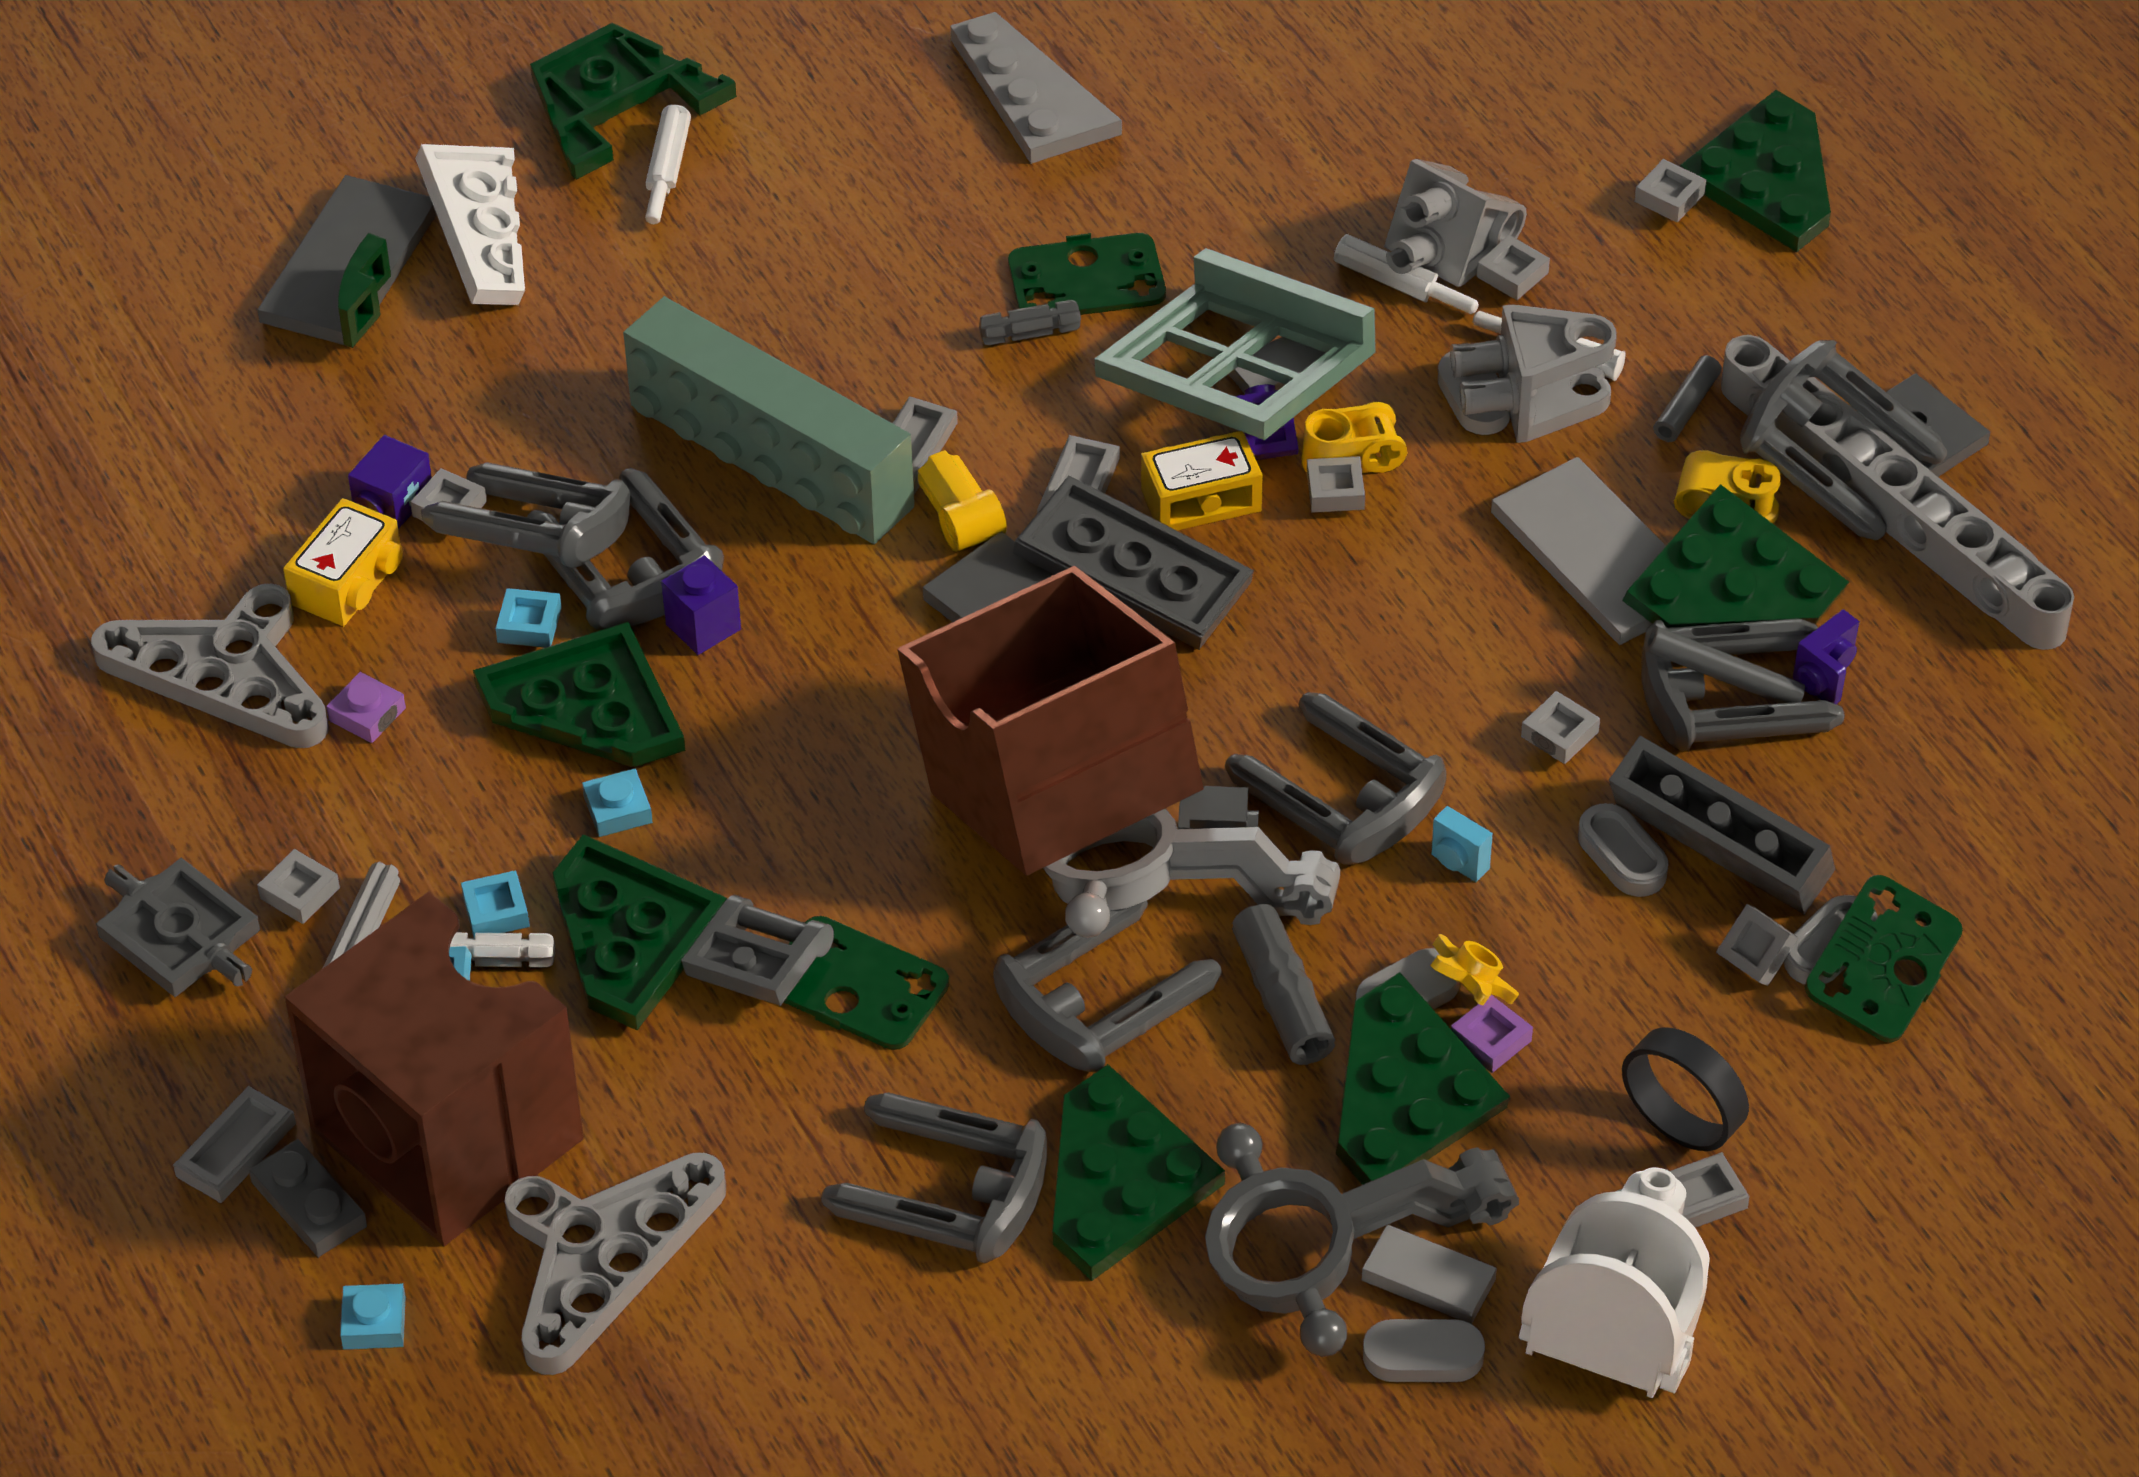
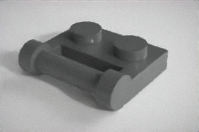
M732 895L724 902L682 958L681 962L687 976L781 1006L817 956L823 957L828 953L832 946L834 931L829 924L816 920L809 921L808 924L756 908L750 899ZM749 928L770 936H774L792 942V945H788L770 938H766L745 930Z

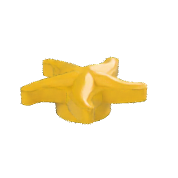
M1438 935L1433 946L1439 955L1436 956L1430 965L1435 971L1461 983L1474 995V1000L1480 1005H1484L1491 994L1500 997L1508 1004H1513L1519 993L1498 977V974L1503 969V965L1493 952L1473 941H1465L1459 949L1446 936Z

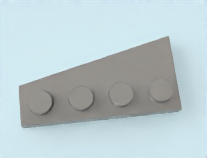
M996 12L950 26L952 43L1031 164L1122 135V120Z

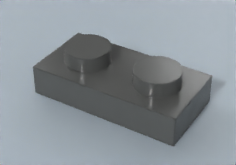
M299 1139L249 1169L252 1184L318 1258L367 1227L363 1210Z

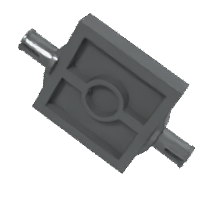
M182 857L162 873L147 878L144 881H139L119 864L113 866L114 871L112 869L108 870L104 878L105 884L113 888L123 898L114 910L96 923L99 938L172 996H178L200 977L212 970L220 972L237 987L243 985L242 979L245 982L249 980L252 974V967L235 956L233 952L260 931L257 915Z

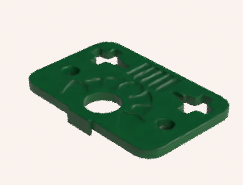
M1091 233L1066 236V242L1016 248L1011 251L1008 257V265L1018 309L1037 306L1036 303L1026 302L1033 300L1035 293H1044L1046 298L1055 299L1048 301L1049 309L1055 308V302L1074 300L1077 302L1080 315L1154 306L1160 304L1166 298V286L1155 243L1148 234L1131 233L1091 238ZM1088 251L1096 255L1097 260L1093 264L1084 267L1073 265L1068 258L1074 252ZM1144 280L1146 285L1156 286L1150 288L1149 295L1139 296L1137 290H1128L1135 286V281Z
M1874 875L1863 885L1809 974L1805 983V992L1815 1003L1884 1042H1895L1902 1037L1923 1001L1926 1002L1941 977L1940 971L1962 935V924L1953 914L1889 877ZM1884 890L1891 892L1894 895L1892 903L1899 910L1895 912L1887 909L1884 914L1878 916L1876 921H1872L1871 917L1875 912L1873 909L1875 901L1869 897V894L1872 892L1880 896ZM1916 921L1923 922L1924 926L1917 924ZM1900 960L1916 962L1924 971V981L1916 986L1902 983L1894 973V964ZM1842 966H1846L1847 970L1843 975L1845 979L1842 986L1849 991L1848 995L1837 992L1833 998L1827 996L1823 992L1825 984L1818 979L1819 976L1831 978L1834 973L1839 972ZM1863 1009H1869L1872 1015L1867 1014Z
M814 916L809 918L805 923L808 924L809 921L816 920L832 926L834 931L833 943L838 945V948H830L823 957L817 956L783 1003L815 1016V1020L838 1030L842 1028L884 1048L897 1050L906 1047L947 992L949 987L947 971L938 965L828 917ZM923 974L931 976L930 985L935 989L932 991L922 989L917 995L910 993L911 984L904 980V977L919 979ZM846 991L855 995L859 1002L852 1011L837 1013L831 1011L826 1006V1000L836 992Z

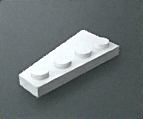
M421 144L415 159L471 304L519 305L525 292L522 246L517 243V231L520 227L519 212L515 211L514 198L517 193L516 177L512 176V165L515 161L514 148Z

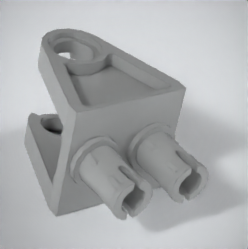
M1414 159L1410 162L1384 245L1385 248L1392 251L1386 253L1387 263L1394 272L1399 274H1405L1417 267H1423L1438 274V277L1460 287L1477 274L1478 261L1508 235L1516 239L1518 238L1525 224L1526 208L1507 196L1474 190L1466 185L1469 182L1467 175L1451 166Z
M1504 305L1502 309L1501 335H1497L1496 340L1471 344H1451L1450 362L1454 378L1487 373L1499 374V378L1493 380L1462 381L1460 383L1461 408H1463V415L1468 416L1483 412L1509 410L1517 443L1531 441L1600 415L1607 410L1610 404L1611 386L1604 378L1605 372L1595 367L1606 363L1614 355L1616 328L1608 319L1596 314L1521 305ZM1592 336L1599 340L1603 339L1604 343L1592 348L1581 346L1576 340L1581 337ZM1580 384H1589L1597 388L1598 392L1593 395H1580L1573 391L1572 388Z

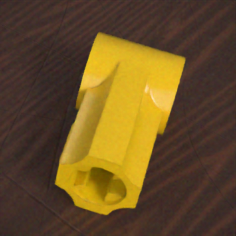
M946 450L929 456L927 462L917 470L918 483L938 512L941 530L953 551L958 552L988 541L1001 531L1004 534L1007 532L1005 514L997 496L990 489L981 490L958 455H950Z

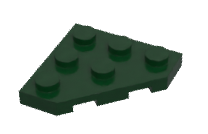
M1778 90L1773 91L1680 165V167L1706 179L1704 194L1706 197L1795 252H1798L1829 227L1831 210L1815 112Z
M1720 484L1626 591L1622 601L1652 624L1656 620H1661L1666 628L1785 619H1802L1816 625L1845 591L1849 581Z
M628 622L473 670L475 686L494 724L631 767L686 751L684 735Z
M582 834L552 874L554 888L589 1009L638 1030L684 970L681 962L682 958L727 898Z
M1401 972L1355 1000L1352 1011L1349 1051L1346 1061L1340 1126L1335 1154L1362 1185L1420 1160H1429L1507 1108L1510 1100L1509 1094Z
M1109 1064L1064 1095L1052 1230L1053 1245L1093 1281L1225 1185V1170Z

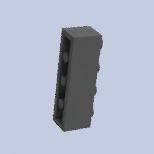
M1642 736L1638 737L1609 779L1616 805L1626 809L1638 818L1804 915L1836 870L1830 845Z

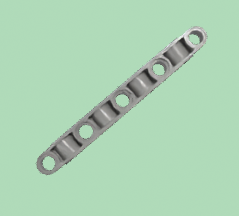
M1741 335L1733 338L1727 343L1721 381L1723 395L1748 416L1764 389L1790 360L1760 337ZM1809 377L1802 386L1822 402L1821 406L1803 427L1799 426L1781 411L1775 419V427L1880 512L1886 524V532L1984 613L1998 620L2018 638L2033 648L2045 650L2060 646L2066 640L2074 601L2073 590L2069 585L2038 561L2026 547L1815 377Z

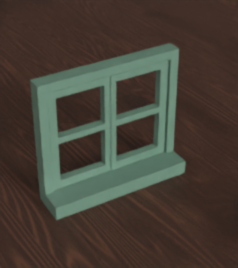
M1205 248L1194 256L1195 284L1094 358L1096 377L1265 440L1376 353L1375 308ZM1207 310L1254 326L1253 329L1229 347L1182 330ZM1278 335L1325 352L1323 356L1301 373L1252 356ZM1166 341L1213 357L1211 361L1189 378H1184L1141 362L1142 359ZM1237 367L1285 384L1260 405L1211 388Z

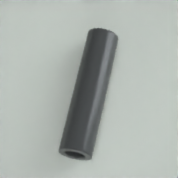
M1704 355L1698 359L1654 424V433L1661 440L1673 442L1677 439L1720 375L1722 367L1715 358Z

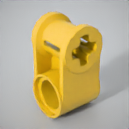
M1372 402L1362 406L1314 411L1305 421L1301 458L1302 467L1307 472V459L1360 456L1362 473H1383L1400 466L1406 459L1408 452L1405 441L1400 436H1397L1394 429L1396 423L1394 410L1390 405L1383 402ZM1375 417H1378L1380 420V422H1377V424L1375 421ZM1379 451L1381 454L1380 458L1376 455V453H1379Z
M1709 450L1695 451L1686 457L1674 499L1675 508L1681 515L1690 519L1721 484L1749 506L1752 500H1755V511L1771 523L1776 521L1779 514V503L1774 497V493L1777 492L1780 486V472L1773 463L1763 459L1722 455ZM1757 474H1761V484L1759 488H1756Z

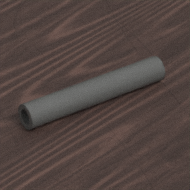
M1654 626L1646 639V652L1776 703L1801 702L1804 696L1805 685L1801 682L1661 627Z

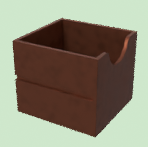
M1072 566L897 648L931 794L1026 876L1204 790L1191 721L1187 718L1186 714L1188 706L1175 642L1076 566Z
M428 891L287 994L285 1002L310 1128L442 1246H446L503 1202L506 1191L511 1184L520 1178L538 1175L584 1139L567 1007L535 981H526L509 987H487L473 983L458 973L451 963L449 949L451 941L460 926L457 914Z

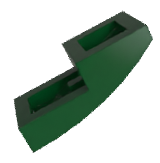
M371 233L366 235L352 255L344 271L338 295V310L344 345L351 348L356 345L380 317L377 292L391 277L386 239Z

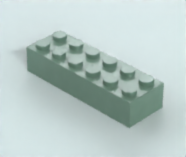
M665 296L623 332L631 406L641 415L654 418L673 429L683 439L696 442L715 453L723 462L738 466L755 476L762 484L780 490L797 500L804 508L815 510L836 522L844 531L850 534H857L874 545L914 508L912 444L909 432Z

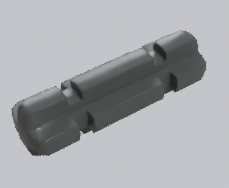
M1067 300L1055 302V308L1049 309L1048 304L1010 310L1007 311L1008 316L1001 317L1000 312L983 315L979 320V330L983 343L993 345L1005 343L1004 337L1011 336L1012 341L1050 335L1053 334L1052 329L1058 328L1060 333L1077 330L1080 328L1081 315L1077 302Z

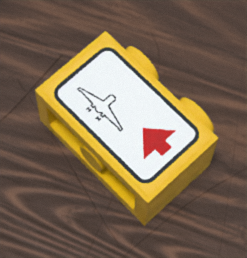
M1242 431L1141 453V490L1153 519L1176 531L1262 511L1263 475Z
M342 498L283 568L286 588L290 594L292 606L344 627L357 610H362L366 607L376 587L387 574H392L396 571L402 560L403 547L400 543L397 520Z

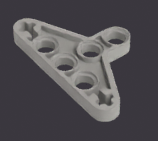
M270 583L253 587L243 596L225 620H115L99 626L91 637L95 662L99 669L110 675L291 747L310 748L319 744L328 733V720L324 703L275 647L294 621L290 594L280 585ZM266 604H275L282 607L279 613L271 617H261L254 614L255 610ZM239 640L249 641L253 644L248 651L234 654L225 650L230 643ZM160 659H172L178 662L173 669L166 672H155L149 669L155 661ZM207 677H217L223 680L222 685L213 690L204 691L195 687L200 680ZM261 695L270 699L269 703L259 709H248L242 706L243 701L251 696ZM282 700H284L285 710L282 709Z
M692 1153L582 1200L540 1176L520 1178L510 1185L505 1194V1207L510 1227L518 1234L544 1249L521 1339L526 1363L533 1371L543 1375H555L570 1368L717 1209L726 1196V1179L723 1165L715 1156L707 1153ZM705 1177L709 1179L710 1184L708 1186L700 1183ZM692 1180L694 1182H697V1184L689 1191L688 1181ZM530 1197H540L549 1203L543 1212L536 1215H525L516 1209L521 1201ZM687 1197H688V1206H687V1204L684 1202V1200H685ZM659 1213H669L679 1220L675 1227L664 1232L652 1230L646 1225L652 1216ZM575 1225H586L595 1231L593 1237L583 1243H571L562 1236L567 1229ZM622 1253H632L642 1259L638 1267L628 1272L614 1270L609 1266V1263L615 1256ZM586 1293H594L605 1300L599 1309L589 1313L579 1312L571 1306L574 1299ZM558 1312H561V1313H562L564 1322H565V1324H566V1325L563 1327V1329H562V1323H561V1316H560L559 1314H557ZM560 1335L561 1346L550 1345ZM541 1340L549 1343L543 1350L539 1347Z

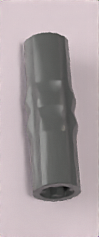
M1258 904L1244 909L1232 922V930L1251 970L1254 986L1261 993L1264 1008L1271 1015L1292 1062L1299 1065L1318 1062L1332 1052L1335 1047V1037L1316 998L1313 983L1305 973L1303 961L1295 952L1278 912L1273 906Z

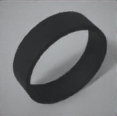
M1668 1027L1654 1029L1640 1041L1623 1061L1622 1078L1624 1086L1636 1108L1659 1132L1684 1147L1697 1151L1716 1150L1723 1146L1747 1119L1749 1102L1740 1078L1730 1064L1715 1049L1690 1033ZM1648 1055L1666 1058L1692 1074L1714 1099L1720 1111L1723 1124L1705 1121L1691 1114L1674 1101L1656 1079L1651 1069Z

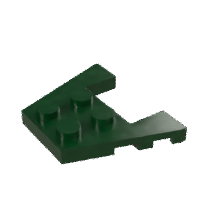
M610 23L530 64L532 80L571 175L576 180L614 161L612 145L593 128L594 126L601 125L608 119L631 107L646 102L649 98L668 88H671L699 115L737 97L736 82L732 78L723 74L718 79L702 72V64L689 58L678 61L664 54L663 46L614 23Z

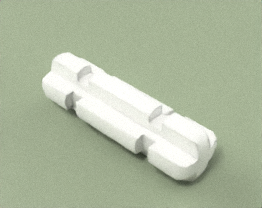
M456 932L450 944V947L466 946L472 955L471 961H475V967H521L522 961L529 962V967H550L553 965L555 957L554 938L548 933H530L529 939H522V933H475V938H468V933Z

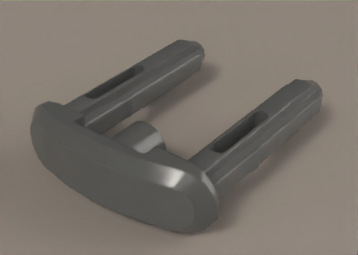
M1819 340L1795 356L1764 389L1753 405L1740 434L1742 451L1745 455L1748 452H1756L1764 460L1777 466L1779 472L1788 478L1792 484L1799 487L1859 537L1878 540L1885 535L1887 530L1880 512L1775 427L1777 416L1782 411L1799 426L1803 427L1821 406L1822 402L1802 385L1809 377H1817L1848 402L1852 408L1858 410L1919 461L1934 465L1942 463L1946 458L1947 449L1936 432L1836 352L1837 342L1835 340Z
M486 462L470 467L466 475L467 480L485 487L487 495L562 509L559 524L446 501L427 505L422 511L423 522L437 533L560 557L563 566L574 568L598 556L624 532L629 520L630 490L623 480L618 479L611 481L608 485H602Z
M633 468L625 469L619 476V480H623L630 490V504L657 535L661 543L679 562L678 566L664 572L653 558L643 557L635 561L628 570L627 577L633 587L627 581L611 587L591 561L579 567L571 568L563 566L560 557L543 554L564 579L567 586L572 589L587 608L586 619L589 625L596 630H604L626 622L632 627L665 615L661 584L663 579L704 555L721 571L724 564L722 550L715 545H706L645 472ZM540 510L531 511L527 515V518L559 524L553 515Z
M1785 619L1666 628L1661 620H1656L1646 629L1641 661V679L1645 700L1651 716L1664 739L1681 752L1689 751L1693 742L1829 732L1841 725L1845 719L1844 710L1840 705L1824 700L1690 710L1686 701L1703 700L1704 675L1690 668L1673 669L1671 661L1645 651L1646 639L1654 626L1669 630L1730 655L1793 651L1798 649V643L1818 628L1814 623L1802 619Z
M1313 692L1303 694L1299 700V708L1308 722L1407 785L1395 793L1378 781L1371 780L1362 788L1356 801L1357 808L1363 811V813L1352 821L1253 756L1233 754L1225 762V769L1234 784L1239 787L1248 788L1249 794L1334 848L1336 860L1343 865H1353L1367 861L1389 849L1408 835L1428 815L1440 798L1447 775L1443 758L1440 756L1432 755L1428 758L1422 756L1397 740L1393 735L1381 730L1328 695Z
M1147 901L1129 908L1111 910L1110 922L1098 936L1089 938L1078 936L1066 925L1014 958L1007 954L997 958L993 971L994 983L999 998L1012 1018L1030 1038L1047 1052L1072 1068L1085 1072L1099 1071L1105 1066V1057L1136 1037L1143 1035L1155 1025L1213 990L1218 979L1221 977L1222 970L1217 961L1213 959L1193 961L1089 1027H1086L1076 1018L1085 1011V1003L1079 991L1072 984L1066 982L1045 996L1033 986L1139 921L1147 908Z
M889 1092L869 1096L864 1104V1112L866 1116L870 1117L879 1126L1015 1159L1010 1172L981 1166L978 1169L973 1183L972 1198L975 1201L990 1204L985 1217L850 1183L827 1186L821 1196L823 1205L835 1216L975 1251L978 1262L988 1263L1002 1256L1023 1231L1035 1209L1043 1186L1047 1162L1046 1131L1037 1120L1031 1119L1025 1126Z

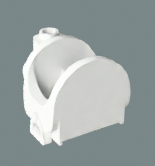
M1656 1167L1636 1172L1628 1178L1622 1191L1597 1194L1584 1201L1571 1212L1551 1249L1543 1269L1531 1284L1523 1305L1519 1339L1528 1342L1526 1354L1532 1356L1535 1351L1648 1391L1647 1397L1650 1398L1654 1397L1659 1385L1660 1389L1675 1394L1691 1361L1694 1337L1692 1336L1705 1298L1710 1258L1709 1252L1696 1228L1682 1215L1686 1199V1189L1671 1172Z

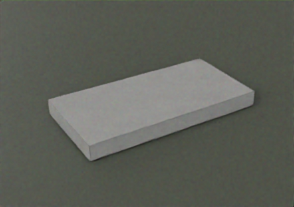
M1579 457L1492 499L1491 513L1619 646L1643 634L1652 625V623L1622 600L1626 591L1666 545Z

